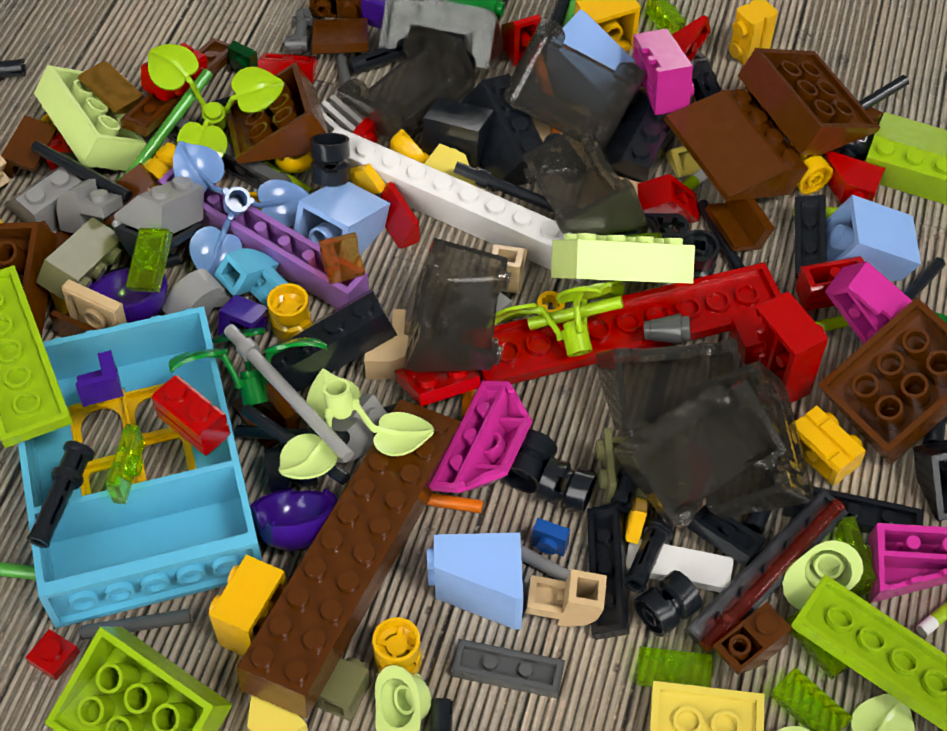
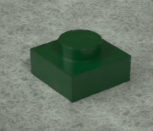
M233 41L227 47L230 65L235 71L238 72L246 67H258L257 51L236 41Z

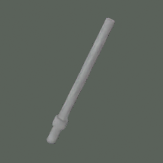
M228 325L224 329V334L236 346V352L246 362L250 361L343 462L351 460L354 452L260 353V347L251 338H246L235 325Z

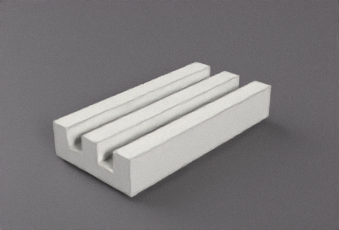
M335 95L330 97V102L326 100L321 102L322 113L327 128L331 132L336 126H341L352 133L363 121ZM328 112L335 120H337L338 124H336L329 116H327L326 113Z

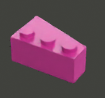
M661 29L634 34L633 58L654 114L671 113L690 105V97L694 96L692 81L693 65L669 30Z
M867 261L844 266L825 291L863 343L869 340L912 302L908 296Z
M877 523L867 536L870 603L947 583V527Z

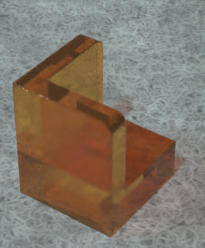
M355 232L319 241L321 261L329 285L365 275V268L359 254L358 238Z

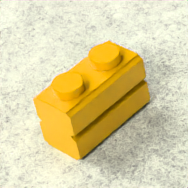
M753 0L750 4H745L736 10L735 21L732 25L731 42L728 49L731 56L742 65H745L755 48L770 49L778 11L766 0Z
M815 406L804 417L802 416L792 423L786 438L795 440L803 447L804 451L801 457L832 486H835L846 475L856 470L861 465L866 453L863 443L857 436L849 435L839 426V422L833 414L825 413L818 406Z

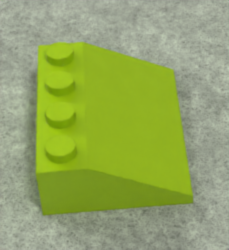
M884 112L879 124L880 129L875 133L865 161L885 168L880 185L947 205V130Z
M100 626L46 719L45 724L54 731H218L233 704L123 627Z

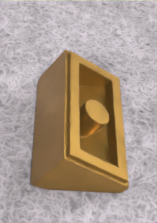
M107 61L93 66L78 76V79L115 114L128 113L143 98V94Z

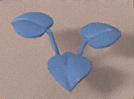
M179 141L173 156L174 177H188L192 182L204 186V192L209 188L212 192L225 196L223 208L228 213L222 230L220 231L212 226L203 227L192 236L189 245L190 257L196 269L205 268L214 278V274L228 252L242 249L241 240L237 236L226 234L234 216L242 215L251 205L255 208H261V212L290 228L295 224L299 200L310 195L296 184L274 179L266 181L259 186L257 197L260 202L258 203L242 187H233L229 190L227 187L220 188L213 185L218 183L224 175V163L216 151L206 146Z

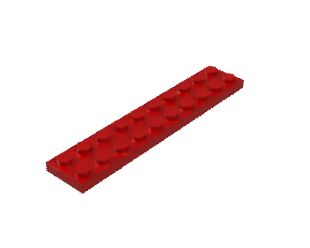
M763 262L693 279V284L674 283L623 295L621 297L624 308L587 317V328L593 351L575 357H567L564 341H557L556 334L550 326L530 330L527 318L496 325L488 331L487 328L468 332V336L482 380L509 381L511 384L675 345L673 343L645 340L644 321L678 313H681L682 316H690L691 340L731 331V317L754 311L756 306L781 295L766 263ZM566 322L556 324L560 331L564 330L563 324Z

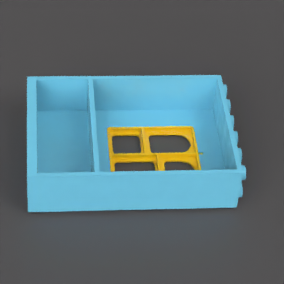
M204 306L188 308L162 316H153L149 319L131 323H121L104 329L89 330L85 333L63 338L58 337L43 342L73 424L18 444L30 532L52 486L51 472L53 468L59 466L65 453L63 450L65 442L77 441L83 443L82 423L91 412L99 409H109L119 414L126 441V450L124 452L93 459L88 462L82 475L84 482L81 487L73 490L49 548H40L32 545L38 597L55 629L227 586L230 571L236 564L240 565L246 554L263 561L217 358L205 357L185 363L173 373L169 369V360L174 356L189 351L214 349ZM111 350L118 369L124 396L83 407L76 390V377L101 370L97 354ZM174 375L180 376L212 402V406H217L226 414L230 435L206 456L171 427L148 433H140L137 430L135 415L138 406L143 401L152 398L151 396ZM174 439L181 440L183 442L188 471L147 480L142 449ZM120 466H129L131 468L133 484L91 493L89 481L91 474Z

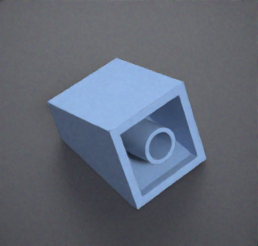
M581 9L549 42L546 65L552 87L581 103H586V106L599 113L607 105H613L622 88H628L634 78V73H632L634 59Z
M351 182L339 186H325L299 200L293 230L353 264L384 230L390 203Z
M851 195L827 219V262L861 256L864 262L870 263L889 281H902L921 265L913 216Z
M520 532L434 535V548H427L428 586H435L436 599L509 628L522 629L523 580Z

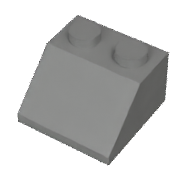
M58 167L6 201L5 205L23 222H41L44 220L51 231L59 227L56 211L58 198L62 193L83 181L72 172Z
M175 177L172 181L160 186H154L151 190L136 196L114 214V220L157 238L164 239L203 220L204 186L192 182L188 177Z

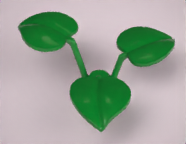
M264 327L249 328L241 331L246 338L266 332ZM225 334L212 338L213 343L231 342ZM297 338L265 348L264 352L265 358L271 364V358L274 355L290 347L315 346L325 350L328 349L326 343L320 339ZM227 348L189 351L174 356L169 360V369L173 373L183 364L205 357L222 359L234 380L235 388H240L243 406L269 401L266 383H269L268 380L257 369H252L250 361H244L246 371L240 372L241 378H239L226 354L228 353Z

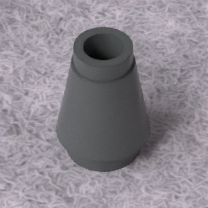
M681 313L644 321L645 340L683 345V342L691 341L690 316H682Z

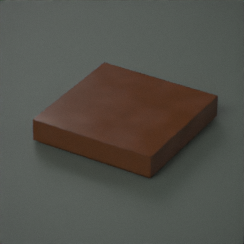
M368 18L313 20V54L369 51Z

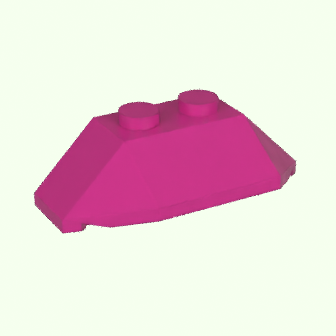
M482 381L429 485L431 491L461 493L489 486L508 475L533 422L509 381Z

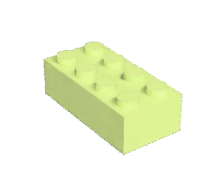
M47 65L34 94L78 158V161L88 168L98 167L113 171H127L147 143L140 134L121 127V118L125 113L115 114L78 79L79 74L84 71Z
M590 233L564 234V240H552L551 278L693 284L695 245H683V238L663 239L646 236L626 237L625 235H596Z

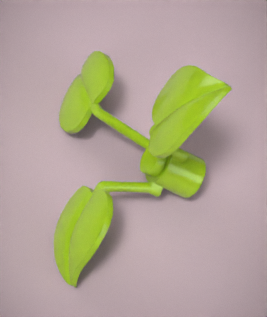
M164 44L151 49L148 53V72L153 83L163 90L172 91L181 88L185 81H187L202 108L203 125L197 122L186 123L178 133L177 144L179 141L206 146L216 151L221 158L226 153L228 146L227 137L223 132L227 125L226 114L231 112L230 109L234 101L238 100V106L244 113H258L271 106L278 99L284 88L283 80L270 72L258 67H246L238 71L233 77L231 87L235 94L229 98L225 107L218 102L206 103L193 79L190 77L199 69L198 60L192 51L176 44Z
M615 280L573 287L560 292L556 296L557 302L566 303L573 301L575 320L563 324L564 330L560 331L545 307L537 306L536 303L516 305L502 309L491 317L486 328L488 331L493 326L507 320L541 314L556 334L557 341H564L567 357L584 355L592 352L593 349L587 328V317L581 318L580 302L583 305L587 304V300L623 296L624 285L622 281Z

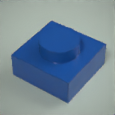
M537 518L532 532V546L537 547L545 554H557L564 557L569 546L570 529Z

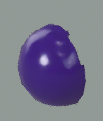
M124 268L102 276L98 281L96 280L92 283L89 289L122 303L126 321L131 323L149 319L159 313L166 301L168 284L165 274L158 269L151 271Z
M293 488L275 491L259 498L251 504L250 508L257 531L266 544L287 552L302 551L311 546L338 499L328 489L318 492L311 490L293 491Z

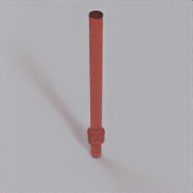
M833 499L729 610L724 609L715 619V625L699 641V645L703 650L710 652L717 641L741 623L740 619L843 511L845 506L839 499Z

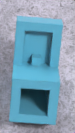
M249 248L228 252L214 274L233 296L251 291L266 307L270 291L276 286L287 283L276 271L279 265L277 261L263 252Z

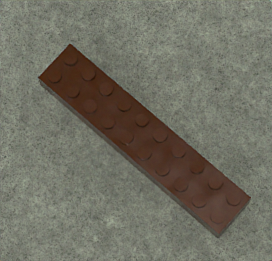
M402 399L398 401L392 412H405L426 420L434 427L433 435L416 450L402 456L385 455L376 449L373 442L238 664L237 674L241 691L308 718L434 492L431 491L429 485L461 421Z

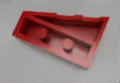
M789 291L756 306V315L762 317V329L757 331V339L760 342L763 341V353L758 355L759 385L778 410L810 395L829 339L823 327L814 322Z

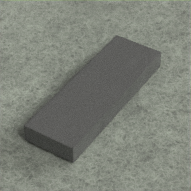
M458 639L451 668V677L558 699L565 660Z

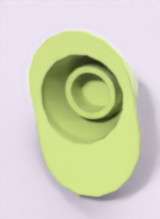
M831 540L816 544L797 559L785 572L782 582L783 593L792 606L801 610L824 574L848 590H851L861 579L863 573L862 558L856 549L845 542Z
M397 665L384 667L378 674L375 682L376 731H420L421 720L428 714L431 707V694L425 681L421 679L420 674H410L406 669Z

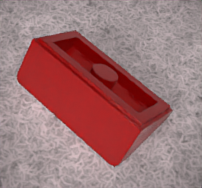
M264 53L258 59V68L276 75L297 62L312 83L315 77L318 58L316 56Z
M389 182L379 197L390 203L385 228L398 248L403 249L419 242V221L395 184Z

